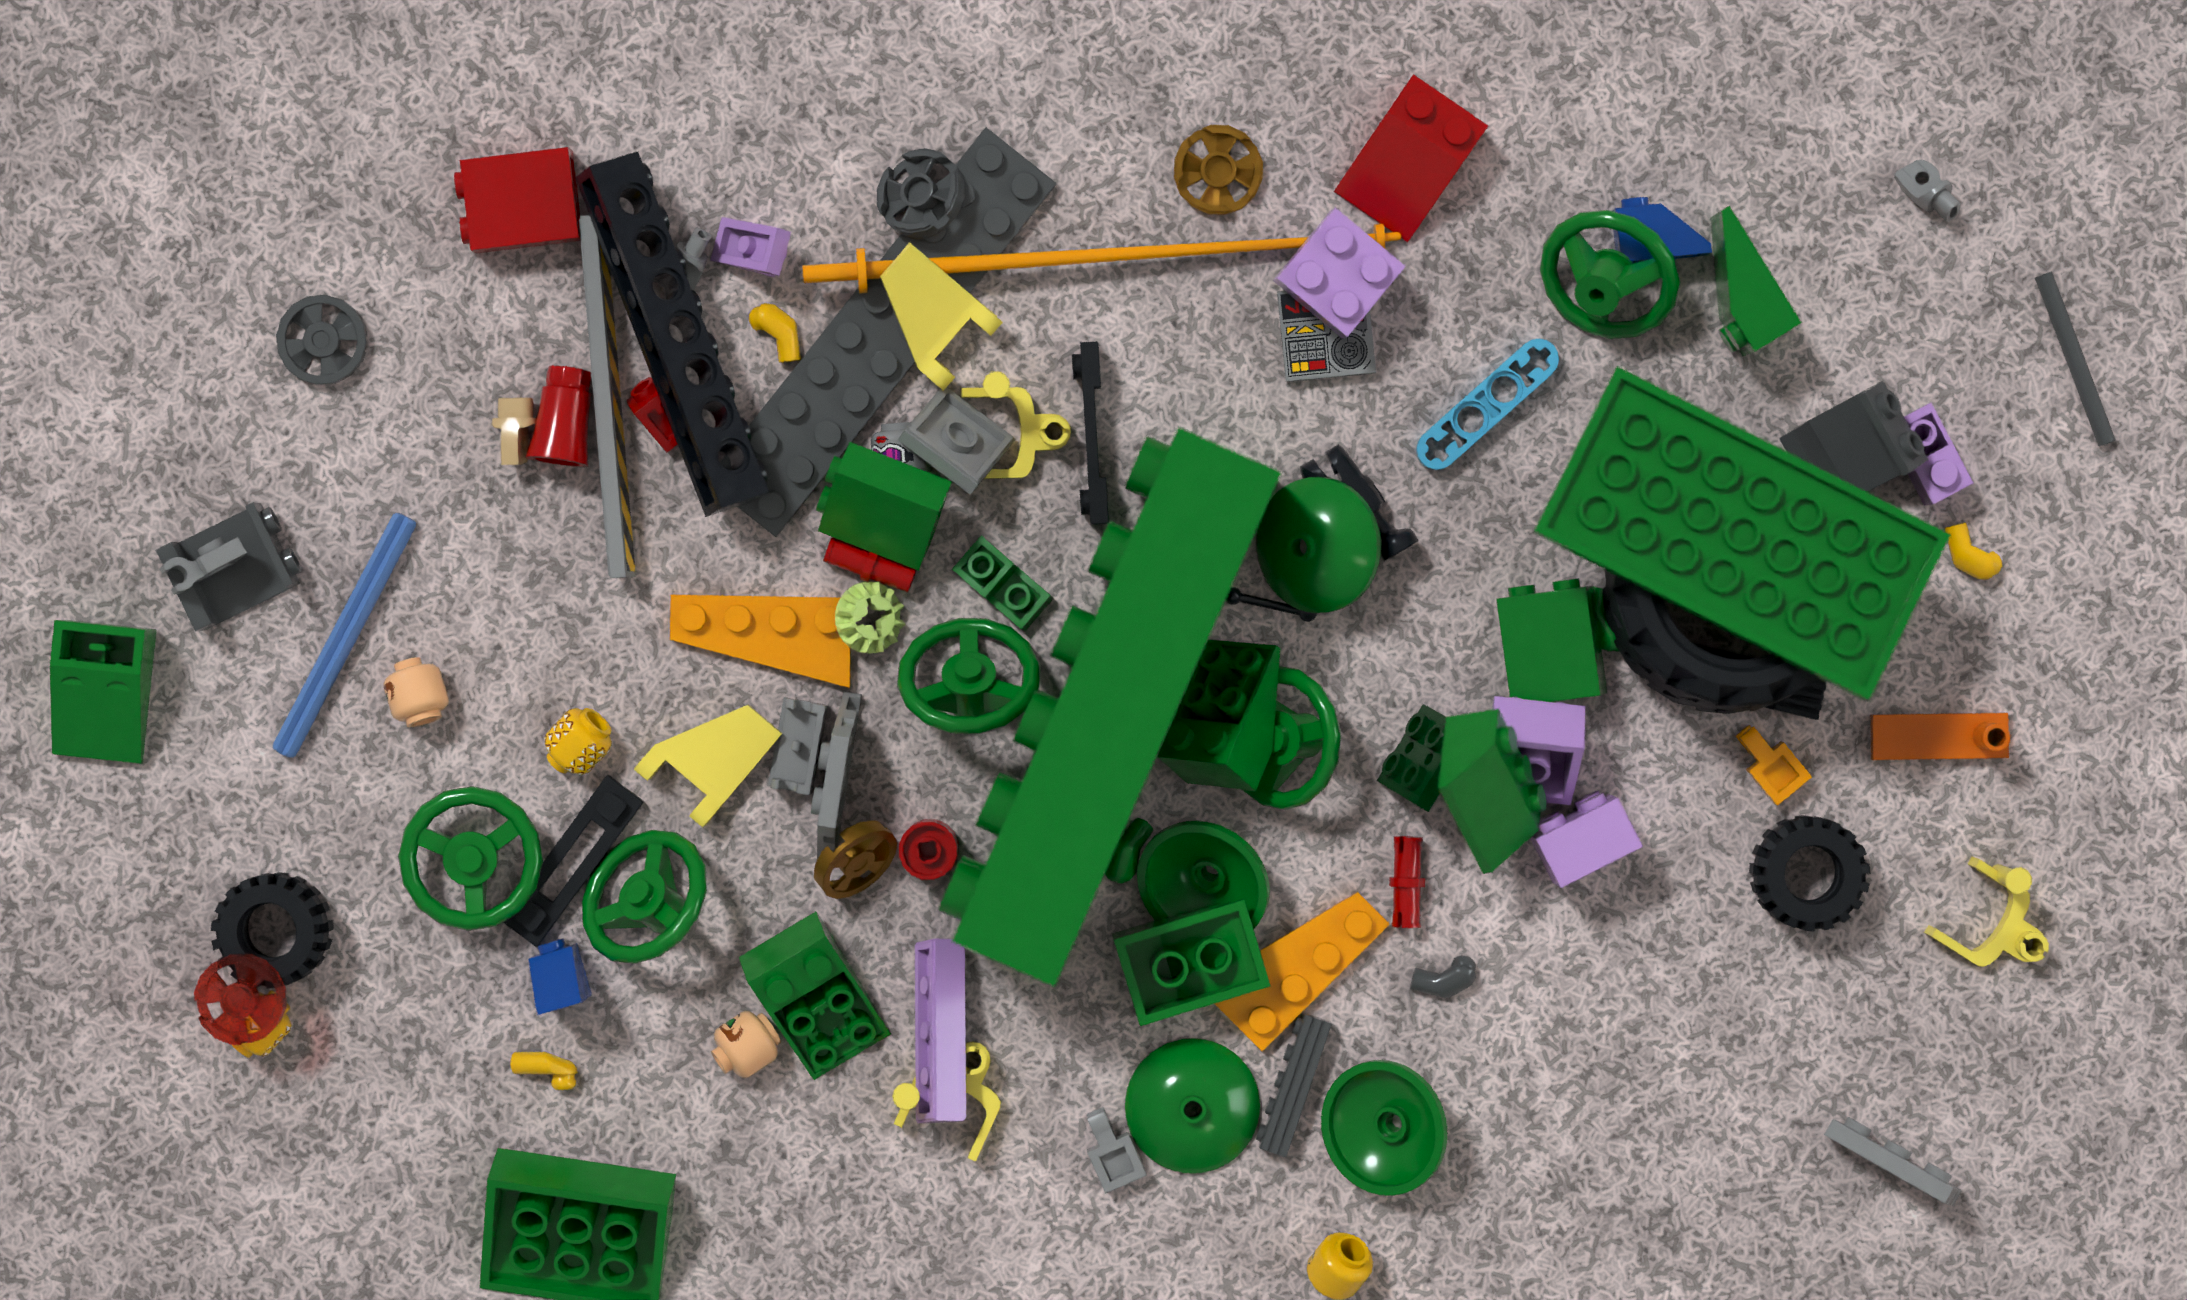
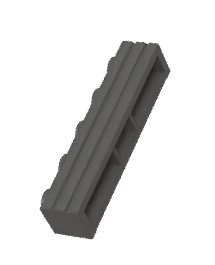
M1304 1013L1302 1018H1296L1292 1033L1296 1034L1294 1044L1287 1045L1283 1060L1287 1061L1284 1072L1279 1070L1275 1079L1274 1087L1278 1088L1275 1099L1269 1098L1265 1113L1269 1114L1266 1125L1260 1124L1256 1135V1140L1260 1141V1149L1287 1157L1332 1025L1330 1021Z

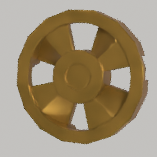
M1209 125L1194 132L1182 142L1174 159V180L1179 194L1192 208L1208 215H1227L1242 209L1255 197L1262 182L1263 161L1256 145L1246 133L1229 125ZM1200 139H1202L1209 152L1204 159L1188 151ZM1238 140L1247 148L1250 154L1234 161L1229 152ZM1203 179L1208 187L1199 200L1194 198L1186 187ZM1233 180L1248 188L1247 193L1236 202L1227 188Z
M879 821L859 822L846 828L839 834L845 842L838 846L834 852L828 846L822 850L815 864L814 879L827 896L835 899L851 897L868 888L888 869L896 854L897 840L893 833ZM834 868H839L844 873L839 880L830 881ZM867 870L872 872L866 878L860 877Z

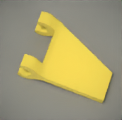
M910 242L880 276L916 367L943 391L953 381L955 376L936 357L971 318L990 336L1003 323L990 309L972 296Z
M748 704L655 744L634 770L647 781L656 774L666 761L706 794V797L689 815L703 828L783 733Z

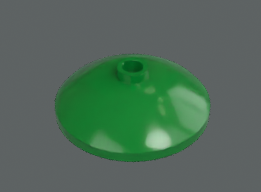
M1309 477L1286 485L1268 502L1257 529L1256 551L1262 574L1270 588L1279 598L1290 606L1305 612L1327 613L1351 605L1369 588L1380 562L1381 538L1376 518L1370 506L1357 491L1336 479ZM1301 540H1304L1307 544L1305 555L1300 550Z
M1184 821L1170 825L1158 832L1150 840L1141 854L1138 863L1137 884L1139 893L1146 909L1154 920L1244 899L1253 929H1255L1267 909L1270 885L1261 858L1246 840L1221 825L1206 821ZM1206 866L1213 867L1218 873L1212 874L1208 872Z
M1186 1038L1174 1040L1158 1047L1141 1061L1127 1087L1125 1114L1134 1141L1151 1160L1176 1172L1204 1173L1228 1164L1247 1147L1258 1124L1260 1098L1251 1071L1238 1055L1227 1047L1210 1040ZM1190 1101H1196L1202 1107L1201 1113L1196 1117H1190L1184 1112L1185 1105Z
M1371 1060L1360 1063L1346 1070L1334 1081L1323 1103L1321 1130L1326 1150L1340 1173L1355 1186L1377 1195H1400L1423 1185L1439 1168L1445 1155L1448 1138L1444 1109L1429 1083L1411 1068L1389 1060ZM1394 1115L1400 1118L1402 1122L1401 1128L1393 1124L1392 1118Z

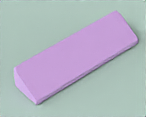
M935 938L917 942L915 945L916 1087L920 1094L919 1102L916 1105L917 1123L959 1122L966 1118L965 947L952 942L953 939Z

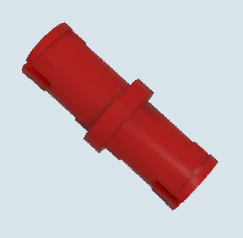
M834 537L831 538L823 562L861 575V581L869 582L871 579L907 593L911 588L917 571Z
M1394 836V877H1389V886L1394 887L1392 927L1421 928L1420 892L1421 887H1425V878L1421 877L1423 837Z

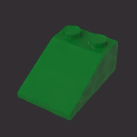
M1729 205L1710 218L1719 319L1724 326L1718 331L1725 345L1732 353L1739 350L1742 356H1746L1756 352L1802 322Z
M1244 899L1154 920L1112 933L1140 1026L1270 987Z

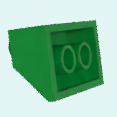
M1499 709L1446 717L1438 789L1482 873H1492L1539 831L1540 812L1546 810L1545 791L1541 784H1536L1532 776L1530 760L1527 755L1522 756L1518 748L1515 730L1512 726H1507Z

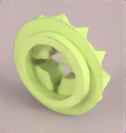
M869 581L857 583L844 592L836 607L835 624L840 638L847 646L860 653L872 654L884 652V649L898 642L897 636L900 629L906 624L903 620H900V611L904 608V605L899 602L894 594L895 590L879 582ZM868 604L871 610L885 611V614L875 621V631L872 625L856 624V622L862 620V617L868 614Z

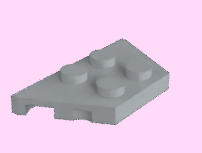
M844 691L831 735V741L822 742L818 769L826 770L824 786L819 785L815 787L811 814L819 815L817 824V860L825 847L828 846L832 852L838 847L862 694Z

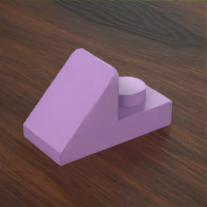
M721 217L710 261L775 278V275L780 276L782 265L787 255V246L791 232L777 227Z

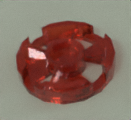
M231 954L213 962L200 975L194 991V1002L197 1001V1008L201 1015L198 1018L202 1027L215 1039L230 1045L253 1043L264 1039L281 1023L287 1007L286 988L279 972L266 960L251 954ZM235 963L238 981L227 985L217 971L224 966ZM266 979L273 983L276 993L260 996L256 986ZM220 1002L224 1013L214 1019L209 1011L208 1004ZM250 1015L260 1030L248 1033L246 1017Z

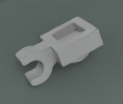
M219 537L197 550L200 557L195 561L174 557L165 562L160 571L162 574L171 569H177L182 572L184 576L183 582L172 589L174 595L182 594L195 582H200L238 562L247 552L238 537L227 543H224L222 538Z
M1103 1107L1088 1113L1087 1120L1098 1145L1087 1149V1153L1105 1194L1147 1176L1129 1132L1116 1137Z

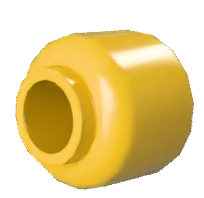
M1336 1232L1326 1236L1308 1259L1306 1270L1310 1282L1322 1295L1334 1300H1345L1354 1296L1371 1275L1374 1262L1370 1250L1359 1237L1348 1233Z

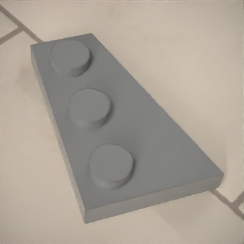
M1850 1117L1846 1119L1844 1124L1837 1120H1832L1824 1134L1825 1136L1937 1200L1954 1206L1962 1190L1949 1183L1952 1175L1929 1162L1925 1169L1909 1161L1912 1152L1890 1140H1887L1884 1146L1871 1140L1868 1137L1872 1130Z

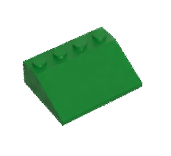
M497 1148L487 1178L479 1288L555 1300H660L673 1212L676 1174Z

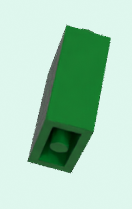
M850 442L843 458L834 456L828 469L825 481L831 483L832 486L824 487L816 507V511L823 513L818 532L919 571L934 537L952 481Z
M1577 578L1552 582L1553 591L1536 593L1535 584L1508 588L1509 597L1496 599L1510 698L1517 697L1526 700L1554 702L1600 696L1608 693L1593 585L1580 587V579Z

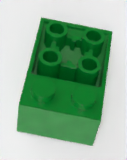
M54 620L50 658L52 754L143 764L157 629L75 620Z
M1208 639L1157 756L1186 783L1256 791L1273 750L1280 648L1277 645Z
M816 911L739 957L747 983L813 1080L891 1035L834 937Z

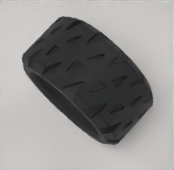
M1605 570L1606 586L1602 591L1605 617L1608 626L1616 636L1614 643L1633 672L1649 681L1647 685L1672 702L1696 707L1695 710L1722 714L1747 710L1755 711L1780 702L1819 679L1773 654L1755 659L1735 660L1718 657L1700 649L1691 643L1676 627L1667 611L1664 599Z

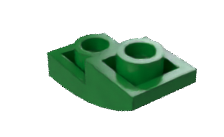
M982 535L952 568L956 574L1024 632L1054 599Z

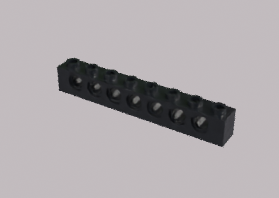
M638 151L589 166L575 179L705 517L754 501L769 492L766 485L768 482L767 472L762 462L756 459L750 443L751 431L749 425L744 418L740 417L734 402V386L730 378L724 375L717 358L719 354L717 342L714 336L707 332L701 316L702 304L700 298L694 290H691L687 280L684 256L678 248H675L670 236V223L667 212L658 204L652 189V173L649 167L642 163ZM620 197L627 199L632 204L634 214H629L622 208ZM636 240H641L648 246L650 257L644 256L639 252ZM653 282L659 283L665 289L666 300L655 294ZM669 324L676 326L681 331L682 342L675 340L671 336ZM686 367L692 368L697 373L699 378L698 385L692 383L687 378ZM702 409L708 410L713 415L715 427L705 423L702 417ZM719 451L725 453L730 458L731 470L721 465L718 458Z

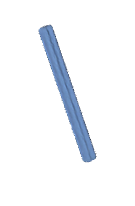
M401 513L392 515L273 743V749L289 758L297 755L416 527V522Z

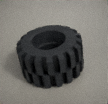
M1806 815L1795 816V819L1791 820L1784 819L1776 823L1778 826L1775 829H1768L1762 835L1765 839L1761 845H1755L1752 853L1756 854L1754 863L1749 865V873L1753 874L1754 882H1750L1752 891L1757 893L1759 897L1757 901L1763 909L1770 913V916L1793 928L1815 932V929L1834 928L1833 924L1837 922L1844 923L1850 919L1849 913L1853 909L1859 910L1863 904V901L1859 899L1863 892L1868 893L1870 883L1866 882V874H1870L1871 871L1870 864L1864 860V855L1867 853L1863 845L1856 842V836L1850 830L1843 828L1841 824L1832 820ZM1806 846H1815L1826 851L1831 856L1835 869L1834 879L1830 888L1822 896L1813 900H1805L1793 895L1785 881V868L1788 860L1796 851Z
M277 872L248 878L240 882L238 886L231 888L225 894L227 898L219 902L214 911L218 913L217 919L211 921V931H216L217 939L211 942L213 950L220 949L223 957L219 958L218 961L222 967L229 966L233 970L230 975L236 980L245 979L248 981V986L255 988L266 986V989H274L283 985L287 986L311 974L312 970L325 959L323 954L326 950L330 949L333 940L328 938L329 931L334 930L333 920H328L326 912L330 911L327 901L323 903L320 901L318 895L321 892L315 886L309 888L305 885V879L299 876L289 877L288 873ZM272 903L284 908L291 915L295 923V942L291 950L282 956L271 957L261 953L250 939L248 931L250 917L254 910L264 904Z

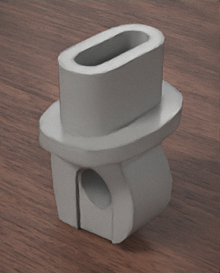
M1916 160L1894 173V178L1901 190L1920 208L1927 212L1935 210L1946 222L1954 219L1960 212V202L1951 194L1952 184L1948 180L1942 182L1937 168L1930 162ZM1919 177H1925L1928 182L1919 184L1916 180Z
M700 228L694 230L688 242L681 241L675 247L684 256L686 277L691 290H694L704 272L708 259L704 250L712 238L708 232Z

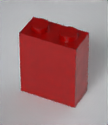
M564 147L460 160L461 172L454 173L456 195L458 199H464L466 217H460V233L463 244H470L471 251L477 254L581 241L579 228L580 206L575 179L574 156L570 148Z

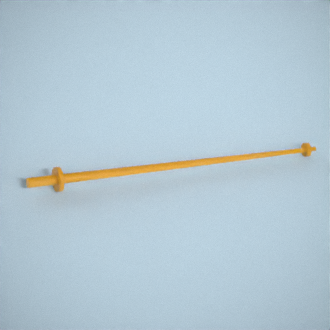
M1374 224V233L1368 234L1383 248H1385V242L1398 241L1402 237L1399 232L1385 233L1383 224ZM1308 237L935 257L929 259L945 273L950 274L1300 248ZM856 248L857 262L802 265L803 282L805 284L858 280L859 294L868 293L867 280L881 279L880 276L894 260L866 261L865 248Z

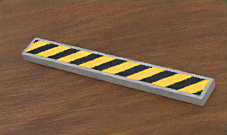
M589 215L580 216L579 228L608 576L610 578L636 577L611 272Z

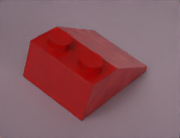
M1413 74L1333 192L1378 223L1383 224L1391 232H1399L1402 236L1401 238L1408 243L1479 141L1488 125Z

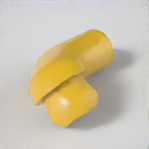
M764 303L759 307L753 308L749 314V323L754 330H764L776 338L779 363L800 361L801 355L795 320L774 304Z
M1966 522L1944 528L1945 532L1951 534L1948 546L1953 564L1957 569L1981 580H1988L2001 571L2002 560L1997 553L1993 551L1987 553L1972 545Z
M514 1052L511 1056L510 1065L513 1074L552 1075L551 1085L555 1090H570L576 1086L575 1074L578 1071L572 1061L547 1052Z

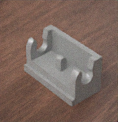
M787 697L783 698L778 730L783 734L775 743L768 786H771L770 788L795 791L804 795L812 794L828 705Z

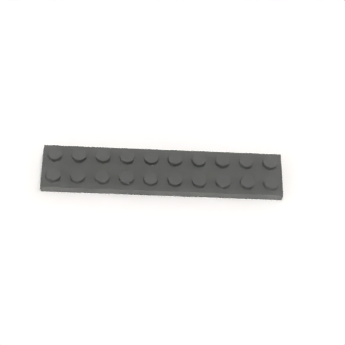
M985 127L956 164L965 181V198L959 214L947 228L933 236L914 239L900 235L881 260H895L909 242L928 258L1002 254L1057 183ZM938 201L937 205L932 209L938 220L946 214L945 203L942 201ZM988 271L950 273L948 275L971 293ZM881 279L867 280L868 293L859 294L858 287L749 425L751 431L750 443L756 459L760 460L766 469L768 477L766 485L769 492L754 501L737 507L775 537L781 533L827 475L833 457L837 456L840 458L849 443L854 441L915 364ZM725 455L720 463L724 468L731 470V460Z

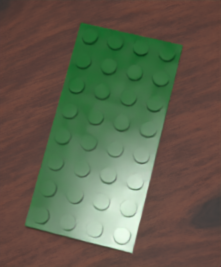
M1618 366L1615 368L1533 531L1539 537L1865 702L1870 700L1951 534Z

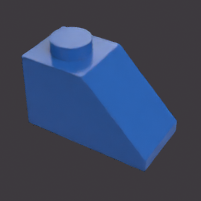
M1648 197L1621 200L1622 208H1615L1613 210L1617 213L1635 217L1657 232L1672 252L1674 259L1707 256L1712 253L1709 241L1661 203L1649 204ZM1613 230L1615 250L1625 254L1632 263L1653 259V256L1643 244L1627 233Z
M564 938L541 944L538 946L540 954L529 958L534 1001L538 1015L582 1003L592 995L577 943L566 946Z

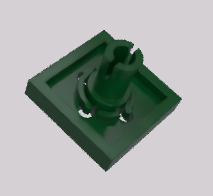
M1423 704L1418 713L1409 719L1405 728V734L1395 751L1390 753L1385 759L1382 772L1377 781L1429 813L1440 794L1438 783L1446 716Z

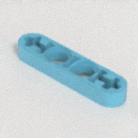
M1533 339L1521 346L1420 437L1416 446V455L1420 463L1428 469L1440 470L1448 467L1553 374L1559 362L1558 351L1555 346L1544 339ZM1530 348L1537 352L1544 348L1549 353V356L1545 359L1549 367L1545 371L1537 367L1528 373L1526 377L1533 380V383L1527 388L1521 376L1511 370L1509 366L1516 361L1518 368L1521 369L1531 359L1527 353ZM1498 377H1509L1516 384V396L1510 402H1499L1491 393L1492 383ZM1465 407H1475L1483 416L1482 426L1476 432H1465L1458 425V413ZM1448 421L1453 432L1466 442L1458 448L1456 441L1453 440L1444 449L1448 457L1443 462L1437 457L1430 461L1425 456L1429 450L1426 442L1429 438H1432L1435 442L1442 440L1448 432L1441 427Z

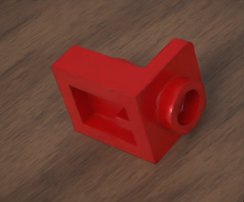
M649 377L642 380L633 388L631 397L627 399L626 403L665 452L668 453L678 444L653 379Z

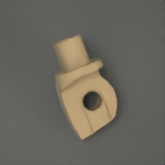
M533 398L498 399V418L492 419V426L501 429V465H522L528 461L525 458L529 448L528 426H535L537 418H533Z

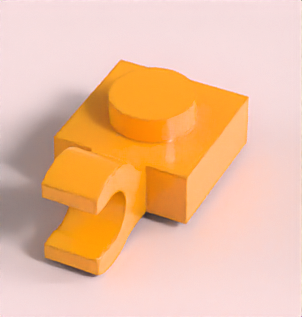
M1750 725L1735 736L1756 760L1755 763L1746 769L1747 772L1775 805L1778 806L1812 778L1784 742L1780 741L1771 748L1756 728Z

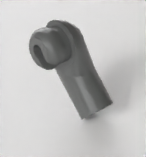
M1458 956L1454 958L1451 967L1440 974L1415 967L1410 989L1442 998H1450L1473 984L1476 979V973L1474 972L1476 964L1468 956Z

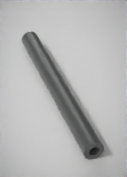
M2051 271L2035 277L2098 446H2103L2116 441L2053 273Z

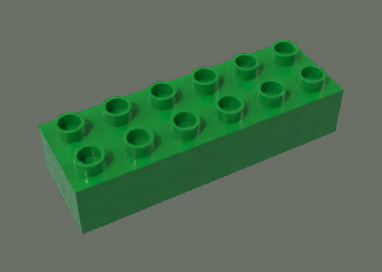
M1178 427L1171 445L1149 436L1146 437L1125 484L1126 490L1147 499L1134 529L1130 530L1109 521L1087 571L1109 581L1110 584L1096 615L1072 605L1050 654V657L1073 666L1059 698L1041 690L1034 691L1013 738V742L1036 752L1023 781L999 772L976 822V827L998 836L986 865L965 855L962 856L938 908L939 912L961 921L952 942L1055 987L1282 472Z

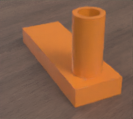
M2008 713L1870 715L1871 760L2009 758L2010 732Z

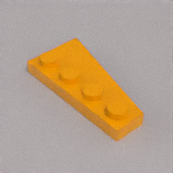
M671 595L670 640L848 688L851 685V648L840 638L835 624V611L840 598Z
M1357 891L1260 950L1270 987L1218 1002L1215 1005L1263 1051L1390 923Z

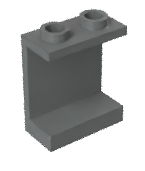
M1884 381L1802 423L1779 438L1785 450L1790 454L1866 492L1901 474L1905 476L1928 460L1924 453V445L1921 438L1915 431L1911 430L1901 412V404L1897 396L1888 390Z
M252 502L245 506L246 510L181 542H170L156 549L162 565L174 557L195 561L200 557L197 550L219 537L222 538L224 543L238 537L247 552L238 562L200 582H195L186 592L177 594L195 631H205L300 584L296 574L302 572L300 563L290 547L285 550L283 549L276 533L282 531V528L271 507L264 509L261 503ZM171 569L166 572L173 587L183 582L184 576L181 571Z

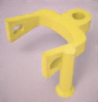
M998 371L986 375L983 380V388H961V398L998 399L1006 397L1012 400L1017 410L1020 425V447L1017 459L1013 467L1009 469H992L984 479L1023 478L1032 470L1035 451H1053L1067 444L1071 434L1070 425L1060 415L1034 414V405L1027 390L1021 387H1010L1008 377ZM1048 424H1056L1060 428L1061 435L1059 439L1051 440L1047 437L1045 429Z
M1972 856L1967 864L2005 887L2008 892V903L1998 926L1980 946L1974 949H1967L1930 925L1927 926L1924 933L1971 963L1981 967L1990 965L2003 951L2023 962L2042 960L2045 957L2043 956L2044 951L2048 953L2049 943L2041 931L2023 920L2030 904V894L2028 892L2032 884L2030 873L2021 867L2011 869L2001 864L1991 867L1982 860ZM2025 939L2028 941L2033 939L2032 948L2026 951V944L2023 941Z
M967 1042L966 1054L972 1051L977 1052L981 1056V1064L973 1069L966 1066V1093L978 1100L986 1110L985 1120L967 1158L976 1162L999 1112L1001 1102L990 1088L982 1084L991 1061L988 1050L981 1043ZM916 1076L912 1084L902 1083L893 1092V1102L900 1108L894 1124L901 1128L910 1109L916 1107L920 1099V1094L916 1087Z

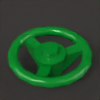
M1610 210L1581 212L1558 224L1543 244L1540 273L1546 295L1562 317L1584 332L1608 339L1638 337L1660 326L1676 306L1680 280L1673 254L1657 232L1635 217ZM1605 227L1627 233L1643 244L1653 256V259L1632 263L1625 254L1617 250L1600 249L1594 251L1579 232L1585 229ZM1563 247L1577 283L1575 299L1579 306L1574 304L1563 289L1558 275L1559 254ZM1662 278L1659 299L1648 313L1631 321L1613 322L1608 320L1609 314L1616 309L1624 296Z
M957 618L932 626L912 641L899 662L897 687L905 706L926 725L950 734H982L1005 727L1026 711L1034 691L1039 690L1041 665L1032 645L1010 626L987 618ZM960 636V653L949 658L943 665L942 681L917 689L915 684L916 666L924 653L942 641ZM978 636H985L1002 642L1017 654L1023 667L1021 686L996 680L994 663L990 658L979 653ZM941 711L950 712V713H953V714L956 715V716H952V715H950V714H947V713H944V712H941Z
M1279 666L1278 683L1294 686L1304 693L1317 711L1319 719L1310 713L1297 714L1276 700L1272 754L1256 791H1243L1263 806L1288 810L1308 804L1328 786L1339 762L1341 732L1336 709L1322 686L1299 669ZM1322 749L1321 760L1311 779L1301 788L1287 792L1278 791L1305 758L1317 755Z
M475 786L445 790L421 805L404 828L398 854L402 883L417 908L441 925L466 931L496 927L519 913L537 889L543 863L539 834L524 809L500 792ZM470 804L494 809L508 819V821L487 836L478 832L467 831L452 837L427 828L435 817L448 809ZM517 836H520L525 858L520 882L506 900L486 910L487 880L492 876L497 867L498 851ZM419 846L442 855L444 869L448 876L455 882L464 885L466 912L447 908L430 895L419 877L416 859Z
M649 830L627 837L606 853L591 874L582 899L583 927L596 951L610 961L638 964L662 956L684 939L699 918L707 893L706 867L695 844L677 832ZM668 848L683 858L689 870V891L686 900L677 893ZM647 850L645 869L633 874L624 883L617 903L600 909V901L606 884L617 868L637 852ZM650 928L660 935L650 942L637 946L619 945L606 936L603 929Z

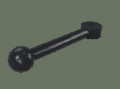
M1236 587L1230 588L1225 600L1231 605L1242 602L1299 615L1305 622L1313 621L1317 616V613L1305 612L1287 603L1243 594Z

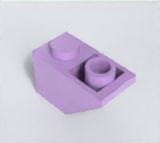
M1928 403L1904 416L1911 430L1915 431L1921 438L1924 445V453L1928 458L1925 463L1908 474L1924 506L1933 505L1973 484L1932 403Z

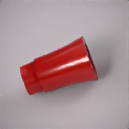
M551 365L548 367L546 386L542 387L535 429L525 458L548 464L589 467L588 425L592 394L589 393L591 385L590 371L568 366Z

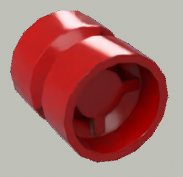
M923 819L914 823L903 834L899 843V858L903 867L912 876L921 880H934L944 876L954 866L959 855V840L955 831L947 823L938 819Z

